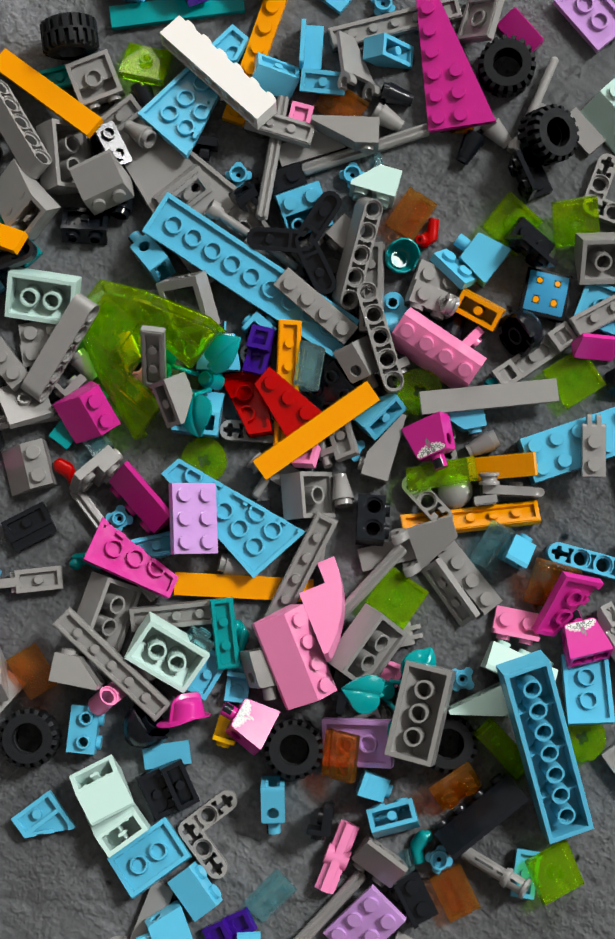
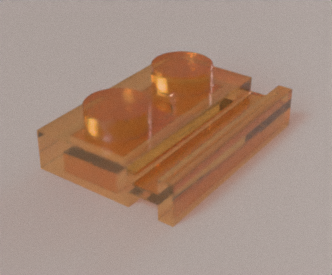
M348 89L345 91L344 97L321 94L315 102L314 108L325 115L363 116L370 103Z
M409 187L386 221L385 226L391 228L401 237L410 238L414 241L438 204L420 192H416L412 187Z
M36 643L6 660L30 701L58 684L57 682L48 681L51 667Z
M333 728L326 729L321 776H329L331 779L349 784L356 781L360 735L341 730L336 731Z
M460 863L429 878L450 923L481 908Z

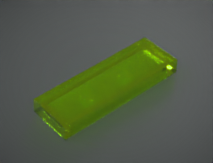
M474 456L448 460V467L435 471L433 463L405 468L409 492L478 480Z
M490 717L474 735L511 775L518 779L525 772L518 746Z

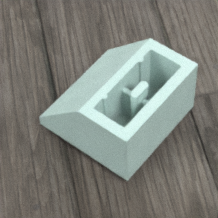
M381 164L351 180L349 197H353L354 201L361 197H370L380 201L384 210L387 208L392 209L400 184L402 170Z
M112 754L69 776L75 795L91 826L135 805L122 769Z
M136 804L94 826H91L85 815L96 840L109 858L151 827Z

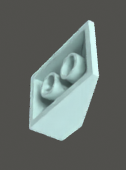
M500 682L450 705L447 711L450 715L508 716L510 718Z

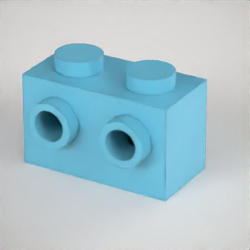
M71 704L66 752L95 755L97 749L101 750L103 736L99 735L100 726H104L105 714L95 715L90 711L89 706L85 704Z
M400 798L395 800L394 803L387 805L377 804L372 806L371 809L366 810L371 833L375 839L420 827L412 798Z
M196 861L167 882L194 922L215 908L223 900L219 888L210 882L207 878L206 870L203 866L198 865Z

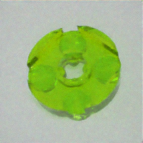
M412 369L403 375V388L396 395L407 407V412L413 415H421L419 396H414V387H423L425 391L441 390L442 385L439 378L433 372L424 369Z
M196 438L183 450L181 460L213 479L218 480L225 473L227 457L223 447L217 441L210 438ZM208 455L210 464H205L203 467L199 466L200 461L198 458Z
M602 725L567 726L576 761H592L601 754L606 744L605 728ZM585 731L586 737H588L587 742L578 744L579 739L576 738V735L582 734Z

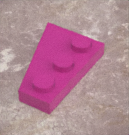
M562 571L532 626L535 634L555 637L563 628V625L573 618V612L580 604L585 605L590 600L588 596L595 589L599 590L604 585L602 580Z

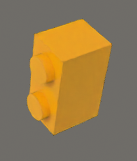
M466 288L462 290L459 296L460 302L455 311L493 332L496 330L506 309Z

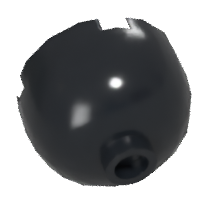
M513 311L502 317L498 324V328L501 327L502 334L499 335L500 340L512 355L520 354V357L529 355L539 348L544 337L540 320L529 311Z
M137 704L126 713L122 723L126 742L130 746L143 750H150L161 745L168 738L166 734L169 732V728H157V723L164 720L163 717L160 716L154 722Z

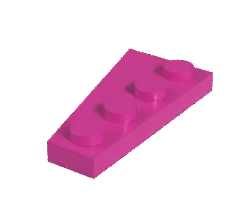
M102 517L83 561L169 599L178 576L157 559H153L138 544H134L124 533L115 529L109 524V521Z

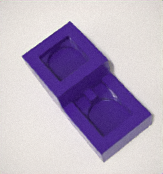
M252 324L246 344L248 350L242 368L244 373L260 376L266 370L271 357L275 329Z
M244 907L204 927L202 932L205 939H237V932H253L257 929V926L248 907Z

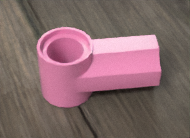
M110 682L89 699L88 706L93 714L103 715L127 695L113 682Z

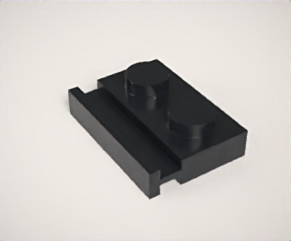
M40 502L1 522L14 547L15 553L58 532L44 502Z

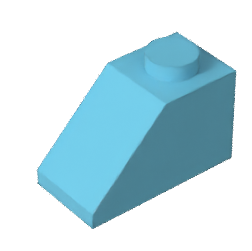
M387 33L364 38V61L377 67L411 69L413 67L414 46Z
M395 393L380 396V401L353 419L359 429L374 441L407 410V407Z
M484 410L449 413L451 425L460 432L468 431V435L481 433L482 429L487 426Z
M523 533L513 535L500 560L518 570L526 569L536 548V545L531 543L533 539Z
M363 768L355 791L358 796L383 803L384 798L389 799L393 785L390 784V778Z

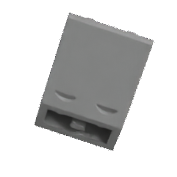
M13 158L0 176V215L5 225L25 231L29 236L28 239L34 240L61 207L35 179L28 177L23 172L16 158Z

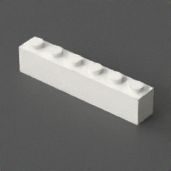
M179 15L160 32L162 45L257 130L277 113L274 95L269 91L265 92L255 78H249L238 63L231 62L222 49H217L213 46L211 40L205 34L201 35L196 31L195 26L189 20L185 21Z

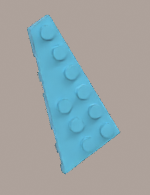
M232 24L212 45L217 49H222L231 62L238 63L248 45L249 37ZM186 67L138 112V117L149 127H152L159 136L183 157L188 159L220 96Z
M179 458L161 473L169 483H216L218 539L253 579L306 533V531L289 523L287 520L270 512Z

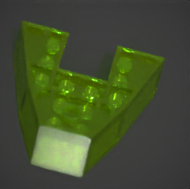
M100 279L87 296L88 299L99 305L100 309L84 336L83 342L99 380L134 440L146 438L148 434L145 432V429L158 414L160 408L154 393L132 374L141 362L140 329L142 325L165 328L166 348L188 368H193L217 335L225 334L227 331L210 316L152 292Z

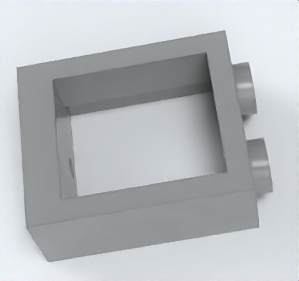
M206 270L166 278L156 283L171 337L180 335L181 338L193 336L195 332H200V335L208 334L214 331V327L221 324ZM193 286L203 323L183 326L173 290Z

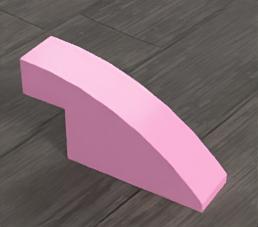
M334 556L317 563L324 583L299 593L326 662L331 661L341 638L345 617V593Z

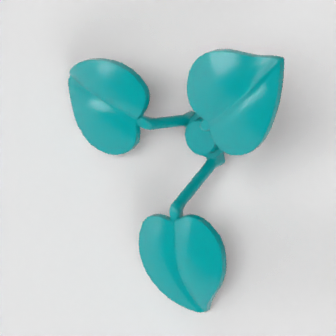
M224 334L211 337L204 349V357L209 361L207 367L210 370H204L201 373L175 365L178 352L175 347L166 343L167 377H170L172 368L182 372L185 371V373L197 376L200 385L205 388L193 393L185 423L182 424L189 433L196 437L203 436L204 429L212 414L211 401L202 394L211 393L212 390H220L224 386L225 378L222 373L226 372L232 365L240 346L241 337Z
M431 647L410 652L402 660L400 671L401 675H403L406 660L436 666L434 650ZM365 675L352 680L343 686L341 690L352 708L358 713L369 714L379 706L380 699L384 700L394 711L395 705L390 699L395 694L394 685H400L401 680L391 678L387 681L377 675ZM392 721L388 724L387 737L389 736Z

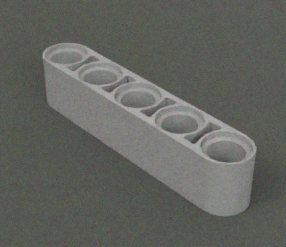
M0 79V132L23 172L32 179H39L52 163V159L10 87Z
M361 197L355 203L336 275V287L332 291V302L346 310H352L358 305L357 288L365 280L383 212L381 202L370 197ZM371 203V210L367 213L366 207ZM363 226H365V232L361 236L360 230ZM359 248V255L355 258L354 253ZM353 271V278L349 280L348 276ZM347 293L348 298L343 302V296Z
M363 282L357 288V300L383 387L388 393L396 394L402 390L404 385L401 367L378 290L373 283ZM364 289H370L374 293L370 299H364L360 294ZM370 311H377L380 314V318L377 321H370L367 318V314ZM377 333H384L387 340L379 344L374 341V336ZM383 355H390L393 358V363L385 366L380 362V358ZM390 377H397L400 385L396 388H390L387 385V380Z
M81 293L76 294L72 298L21 385V389L39 402H43L49 397L95 320L100 309L99 305Z

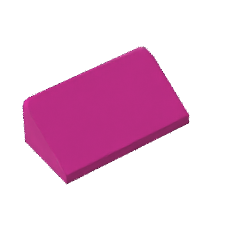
M516 7L511 9L497 25L503 35H507V38H511L512 35L517 36L516 40L519 41L523 38L525 45L530 44L532 47V53L543 44V37Z
M582 333L571 342L574 358L612 361L615 358V336Z

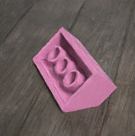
M412 307L404 313L391 334L395 351L404 357L407 356L410 361L450 388L468 387L487 359Z
M290 604L252 623L286 710L317 702L337 691L303 604Z

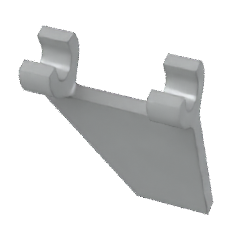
M338 30L336 37L341 73L337 86L339 89L346 91L348 90L347 83L354 86L357 84L358 79L365 83L362 98L370 102L372 101L371 94L377 97L381 96V89L374 83L355 38Z
M451 514L409 528L391 530L393 545H399L410 539L417 561L410 560L402 563L405 578L420 572L458 537Z

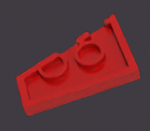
M270 366L266 368L254 383L255 388L285 437L322 412Z
M243 371L223 374L225 378L224 386L249 437L272 435L270 410L254 386L255 381L260 376L244 373Z

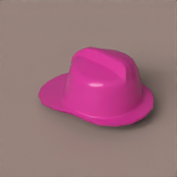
M183 693L172 701L169 717L158 722L156 727H175L195 719L209 717L211 713L205 712L200 693Z

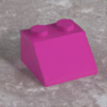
M89 381L52 404L75 444L102 436L121 424L100 386L93 381Z

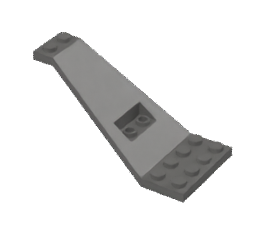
M131 93L127 94L100 116L104 121L102 124L114 121L133 159L131 163L124 165L152 214L166 193L169 192L176 198L179 197L182 202L205 216L204 211L209 203L215 199L222 204L221 207L224 208L225 213L248 229L270 227L265 220L256 219V207L251 200L246 203L248 212H244L238 205L233 203L228 194L237 189V187L193 151L188 159H186L158 134L156 143L151 148H141L125 133L124 125L129 120L148 126L138 117V112L142 108ZM197 183L198 189L193 192L191 186ZM214 218L211 220L249 246L247 238L221 220H215ZM178 256L190 273L201 271ZM207 275L210 284L214 279Z

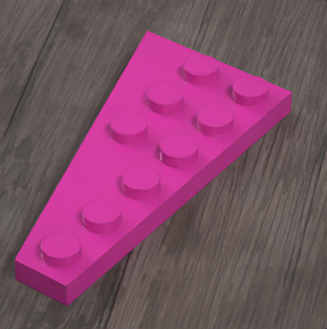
M416 0L428 131L435 133L496 124V119L441 1Z

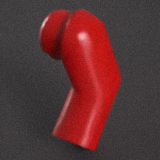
M429 218L427 231L415 237V243H417L419 248H427L437 241L439 219Z
M58 458L54 461L53 468L55 472L67 479L70 486L73 475L76 472L72 463L63 458Z

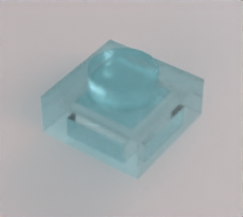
M105 434L82 442L92 458L107 445L114 449L113 444Z
M192 625L187 631L191 643L207 652H210L214 647L212 634L205 628L200 627L198 629Z

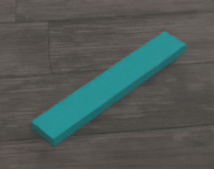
M153 0L109 6L112 30L115 31L171 23L179 15L185 21L242 14L245 13L244 0H209L188 7L185 0Z

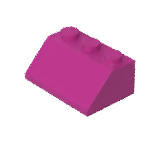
M126 461L109 480L112 485L109 489L118 499L121 496L127 502L124 507L132 516L137 514L142 521L139 524L148 534L151 531L154 534H158L170 523L169 507L137 470Z

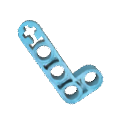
M561 542L550 544L545 549V558L552 564L615 581V557ZM558 548L559 553L569 554L567 557L559 556L555 559V554L551 552ZM576 553H580L584 557V562L581 566L574 562V555ZM599 559L606 562V569L603 572L599 571L596 567Z

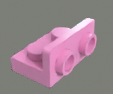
M497 605L495 607L491 633H495L497 639L510 641V637L519 638V643L533 645V641H540L539 634H535L532 629L539 614Z

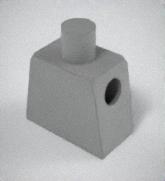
M368 335L333 352L352 384L361 380L362 383L368 381L373 389L379 386L373 374L378 371Z
M262 648L239 651L248 686L250 688H262L264 701L278 699L276 683Z

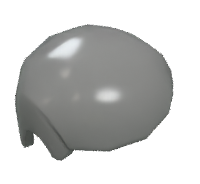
M460 473L445 476L438 485V497L450 509L462 508L472 498V483L468 477Z

